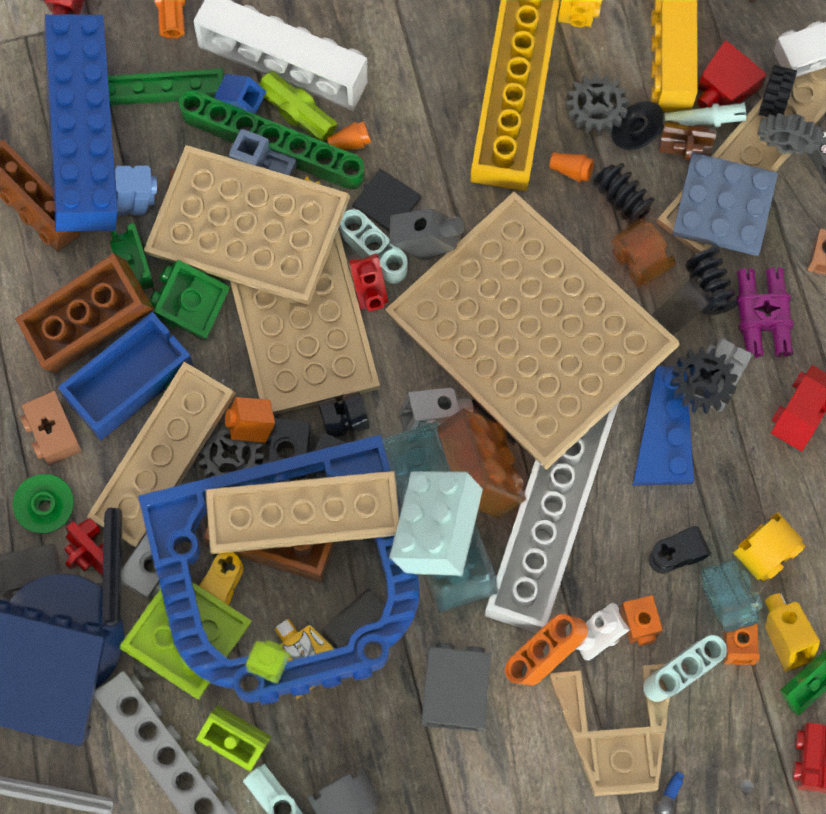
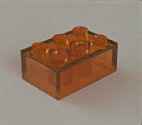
M463 408L436 427L451 472H467L483 489L478 510L501 518L527 500L523 490L524 482L518 475L514 465L515 457L509 450L505 440L506 432L499 423H494L480 414H475Z

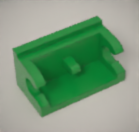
M135 223L127 225V232L123 234H117L116 230L112 231L110 234L112 238L110 244L113 254L128 262L143 290L153 288V280Z

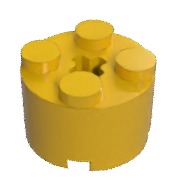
M779 512L769 517L770 521L766 525L761 524L738 545L739 548L732 552L757 580L761 579L763 582L768 578H773L784 568L781 564L783 560L786 562L790 558L793 559L806 547L802 542L803 538Z

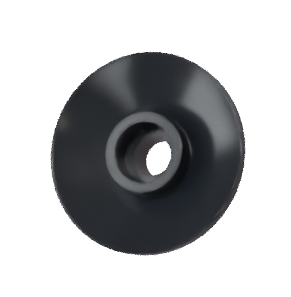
M642 101L626 108L627 115L626 118H621V126L612 125L611 137L616 146L624 150H636L648 145L660 134L665 123V114L662 108L655 102Z

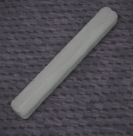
M0 776V795L97 814H111L113 811L114 800L110 797Z

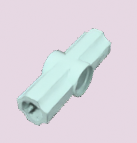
M265 764L256 768L243 780L244 784L268 814H274L275 807L282 802L291 805V814H303Z

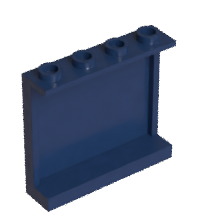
M0 599V726L82 746L89 738L91 726H88L105 641L110 636L111 631L103 629V625L96 622L87 621L81 624L73 622V618L67 615L54 614V616L42 614L41 609L35 607H23V609L12 607L11 602Z

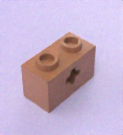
M55 390L21 405L25 415L20 416L26 432L32 431L36 438V441L31 444L38 459L44 458L48 466L82 452ZM51 425L53 432L47 434L45 427Z

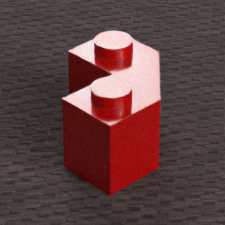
M811 365L807 373L802 371L799 373L792 387L797 389L786 408L781 405L779 406L771 420L776 423L771 434L801 452L826 413V372L814 365Z

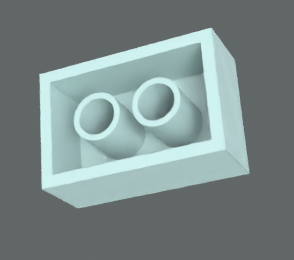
M411 472L390 558L405 573L462 575L483 489L467 472Z

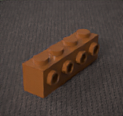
M4 140L0 141V198L6 205H11L18 212L21 220L26 225H31L38 232L40 239L46 245H51L57 252L78 238L80 231H55L53 189Z

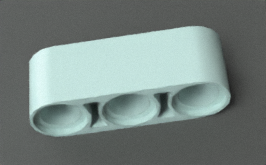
M355 209L347 210L340 223V232L343 240L362 259L377 253L383 279L392 284L402 282L407 276L408 267L405 253L401 249L389 244V238L361 211ZM351 223L361 226L355 231L346 228ZM378 243L381 247L373 251L369 250L367 245ZM395 262L399 263L402 267L394 271L387 268V265Z
M709 635L695 642L646 678L643 685L645 695L654 702H661L679 693L725 658L727 653L725 642L716 635ZM704 646L710 650L711 658L706 655ZM682 663L687 665L689 674L683 671ZM659 679L665 683L666 691L660 688Z

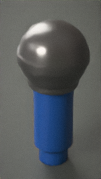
M676 771L674 776L671 777L663 795L654 801L653 811L656 814L674 813V800L683 783L684 775Z

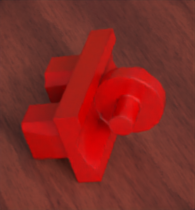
M372 254L364 259L349 260L360 310L374 311L384 308L385 304L388 303L378 254Z
M91 518L79 525L73 521L66 527L69 531L66 539L71 544L64 548V551L69 555L65 565L69 569L79 566L84 572L92 566L103 577L104 542L97 546L92 541L100 534L98 525Z

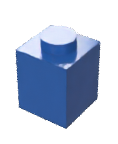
M225 74L214 98L256 114L266 94V90L249 76Z

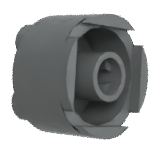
M363 766L357 768L360 775L353 778L350 772L318 791L321 795L319 798L315 799L313 794L308 796L307 799L315 814H371L378 810L376 803L381 799Z

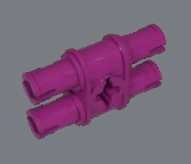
M775 267L765 271L768 294L757 293L754 269L749 268L747 274L746 268L736 272L739 295L735 300L739 302L737 304L740 319L738 330L743 333L745 350L751 353V355L754 354V358L764 356L761 331L773 332L774 356L781 357V353H783L784 357H788L794 354L790 332L794 326V321L791 320L789 303L791 296L786 292L785 271L781 267L777 268L778 272H775Z

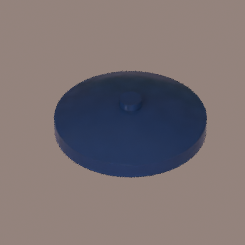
M53 574L41 577L22 587L9 601L12 603V607L23 609V607H35L41 609L42 614L45 615L63 614L72 617L73 622L84 624V622L90 621L103 625V588L95 582L78 575ZM121 615L120 623L117 626L103 625V629L110 630L111 634L105 641L96 688L106 681L120 660L123 651L120 649V645L125 638Z

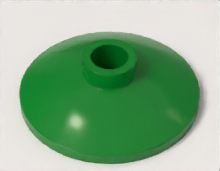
M34 475L26 479L17 488L13 497V512L19 524L26 530L37 534L52 533L63 527L70 519L74 509L73 493L67 483L55 475ZM44 502L50 503V508L47 511L40 510V505Z

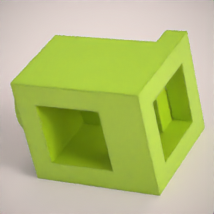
M266 640V642L256 641L246 666L249 672L278 684L291 654L283 651L284 648L269 640Z

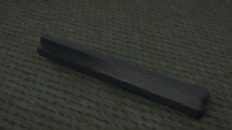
M112 507L107 508L104 513L102 623L105 626L113 627L120 623L122 510Z

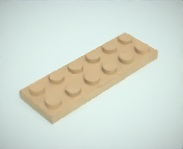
M183 362L87 517L104 527V513L107 508L121 509L122 539L137 548L147 533L138 496L180 485L237 393L188 363Z
M394 471L206 490L211 554L395 536L399 522Z

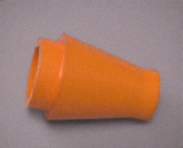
M355 121L334 135L327 137L328 144L345 151L366 148L365 145L372 143L364 121L360 123Z
M553 152L549 169L555 170L579 183L582 180L588 182L593 172L594 159L588 158L587 154H559Z

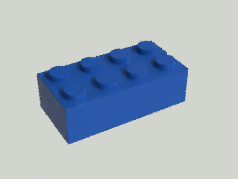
M152 312L58 386V389L65 401L95 436L102 441L164 391L167 384L177 374L183 362L193 367L194 365L191 355L174 336L171 337L170 331Z

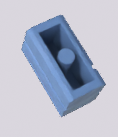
M117 166L114 170L117 216H128L129 213L132 216H145L149 205H154V194H157L156 176H151V168L149 166H134V168H131V166Z

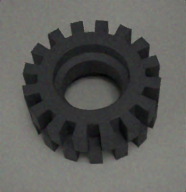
M774 64L758 115L768 117V115L777 117L778 113L784 115L797 70Z

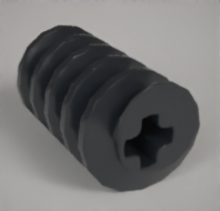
M624 163L616 166L609 165L594 177L592 184L594 186L599 185L598 191L601 194H606L607 202H614L613 209L621 211L620 217L623 220L629 219L628 226L632 227L651 210L650 206L655 199L653 197L647 200L643 199L647 190L645 188L638 192L635 190L640 182L638 180L631 183L628 182L632 176L630 171L621 174L625 166Z
M719 248L701 251L691 257L685 265L687 271L690 272V280L694 283V291L698 293V302L702 304V313L706 315L725 313L736 307L739 303L738 301H729L735 295L734 290L725 291V288L731 285V280H721L727 274V270H717V267L723 264L722 258L713 259L719 253Z

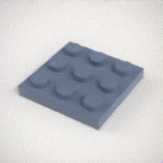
M692 152L672 236L759 256L778 173Z

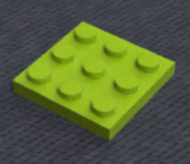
M193 582L207 638L214 648L228 658L252 621ZM160 589L124 639L120 649L199 700L210 682L195 674L179 655L172 638Z

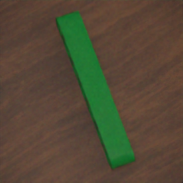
M186 91L179 98L182 119L192 127L234 143L240 132L239 129L248 126L252 128L249 132L265 138H278L276 142L269 143L270 150L296 159V169L350 190L359 188L364 182V163L355 154L198 91ZM192 105L199 106L195 111L186 110ZM216 116L225 117L223 121H213ZM298 147L305 149L300 154L291 152L294 148ZM322 158L331 160L329 164L325 165L318 163ZM348 169L358 171L355 175H347L344 172Z

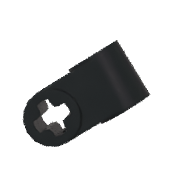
M699 526L687 528L676 535L658 541L649 555V565L657 573L664 574L708 558L711 553ZM660 552H662V554H663L664 556L669 555V556H670L669 560L667 561V559H666L665 557H661V558H660V557H659Z

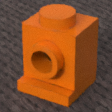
M746 617L732 618L731 623H726L723 627V641L727 646L724 664L755 665L760 660L758 653V624H750V618ZM737 635H746L748 642L745 644L740 643Z

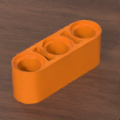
M558 614L552 618L506 662L505 674L507 679L513 683L527 686L538 684L584 642L588 634L586 623L580 618L566 614ZM571 623V633L566 636V627ZM546 644H548L549 652L547 656H544L543 650ZM526 664L527 672L523 677L521 671L522 667Z

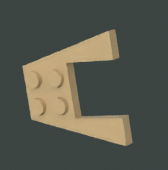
M665 664L642 666L643 685L648 676ZM581 671L550 673V682L593 795L606 796L657 791L670 697L661 702H654L645 695L649 727L588 732ZM659 679L660 688L666 691L665 683Z

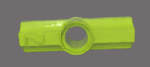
M274 71L267 73L261 79L259 85L266 90L264 98L278 108L279 113L288 123L293 126L299 125L313 138L323 142H327V137L334 134L338 127L337 122L318 108L314 99L301 88L295 89Z

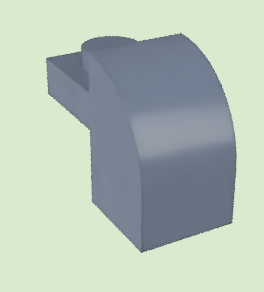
M244 129L240 130L229 152V156L232 159L292 176L297 166L296 159L270 150L268 138Z

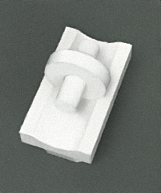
M609 604L602 611L595 613L586 622L588 627L587 637L576 649L580 651L584 660H591L609 645H616L619 642V638L630 630L621 618L617 604Z

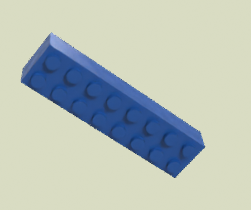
M45 14L44 43L55 231H115L117 199L103 15Z

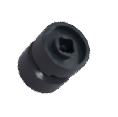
M359 391L343 395L341 401L332 398L318 402L326 434L338 438L345 436L347 430L356 433L370 429L365 406Z

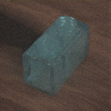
M734 560L722 563L719 567L715 565L702 570V588L723 631L728 633L740 629L741 626L745 628L758 623L759 610L763 608L762 601L757 591H751V581L746 570L741 571Z

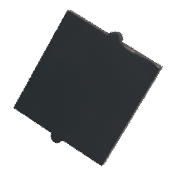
M380 168L369 184H364V190L352 206L390 231V216L411 212L422 198V195Z

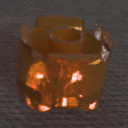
M644 217L619 232L611 241L614 247L612 250L614 257L620 265L624 263L628 265L631 270L629 276L638 288L642 285L647 286L676 266L673 254L667 257L665 253L668 247L667 243L650 221L645 223Z

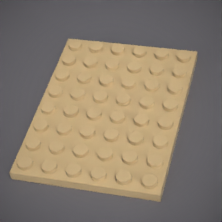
M515 192L511 193L457 243L455 250L447 252L385 309L387 315L546 470L679 346V341Z

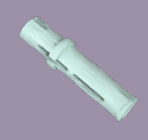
M745 103L726 106L713 104V107L666 112L664 113L665 123L675 121L679 122L680 125L693 127L711 124L718 127L721 126V123L747 121Z

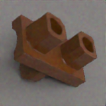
M668 121L663 125L658 147L659 152L683 155V160H690L692 152L711 156L713 143L716 138V130L708 129L705 125L693 127L680 125L679 122Z

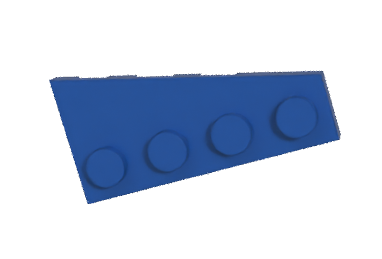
M659 366L655 369L632 486L693 484L694 482L689 403L683 407L681 404L684 398L682 396L674 397L673 395L678 387L670 386L671 379L676 377L671 374L673 367L679 366ZM687 370L684 373V382L687 381Z

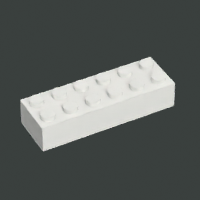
M204 0L194 19L199 47L265 75L274 71L290 85L301 88L308 93L351 111H354L368 83L367 57L360 51L345 49L329 38L321 39L316 37L307 29L292 27L276 16L268 17L263 15L252 6H242L232 0Z

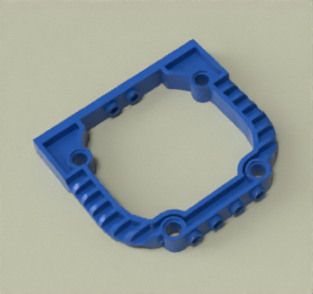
M381 435L138 496L172 638L179 655L195 674L217 686L235 689L237 696L242 701L248 703L260 701L264 705L280 700L279 696L291 693L292 696H300L311 692L310 687L322 685L323 688H331L340 685L341 679L353 676L354 680H361L371 677L372 671L382 668L387 663L389 648L402 638L415 617L420 592L418 574L405 573L390 558L395 536L375 538L387 583L388 600L379 622L367 624L357 629L350 637L348 646L288 661L278 684L249 672L246 666L249 657L229 660L210 644L203 628L190 573V565L194 564L200 556V546L195 536V531L207 513L205 504L206 490L289 482V478L325 470L326 478L390 472ZM397 497L398 512H399V518H400L401 511H400L399 500H398V497ZM181 542L192 544L190 551L185 554H179L175 549ZM370 645H376L382 650V654L376 659H370L365 656V649ZM245 678H256L258 685L255 690L247 692L241 688V683Z

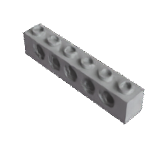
M123 671L94 693V696L180 814H197V805L203 800H209L213 803V810L210 814H237L227 800L222 803L218 800L214 793L219 789L207 774L202 778L196 770L200 763L190 749L186 752L182 751L177 744L181 737L170 724L165 727L160 721L159 717L163 713L154 700L146 702L141 695L145 688L135 675L129 678ZM135 700L139 702V708L136 713L132 715L123 713V707L128 701ZM148 725L156 726L157 734L153 739H142L141 732L144 727ZM166 750H173L176 753V758L170 765H162L159 761L160 755ZM184 775H191L194 777L193 787L187 791L180 790L178 788L179 779Z

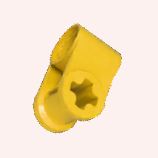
M234 552L219 553L199 586L229 605L235 588L244 572L242 561ZM232 560L235 569L234 571L228 570L225 574L222 565L223 563L229 564Z

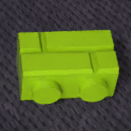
M217 705L209 715L196 740L206 746H212L213 750L251 772L272 736Z

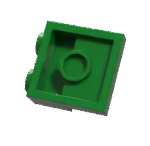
M180 260L175 261L171 266L166 265L159 277V281L163 282L160 291H154L149 298L154 308L150 313L153 312L163 324L173 329L178 327L204 341L208 337L230 286Z

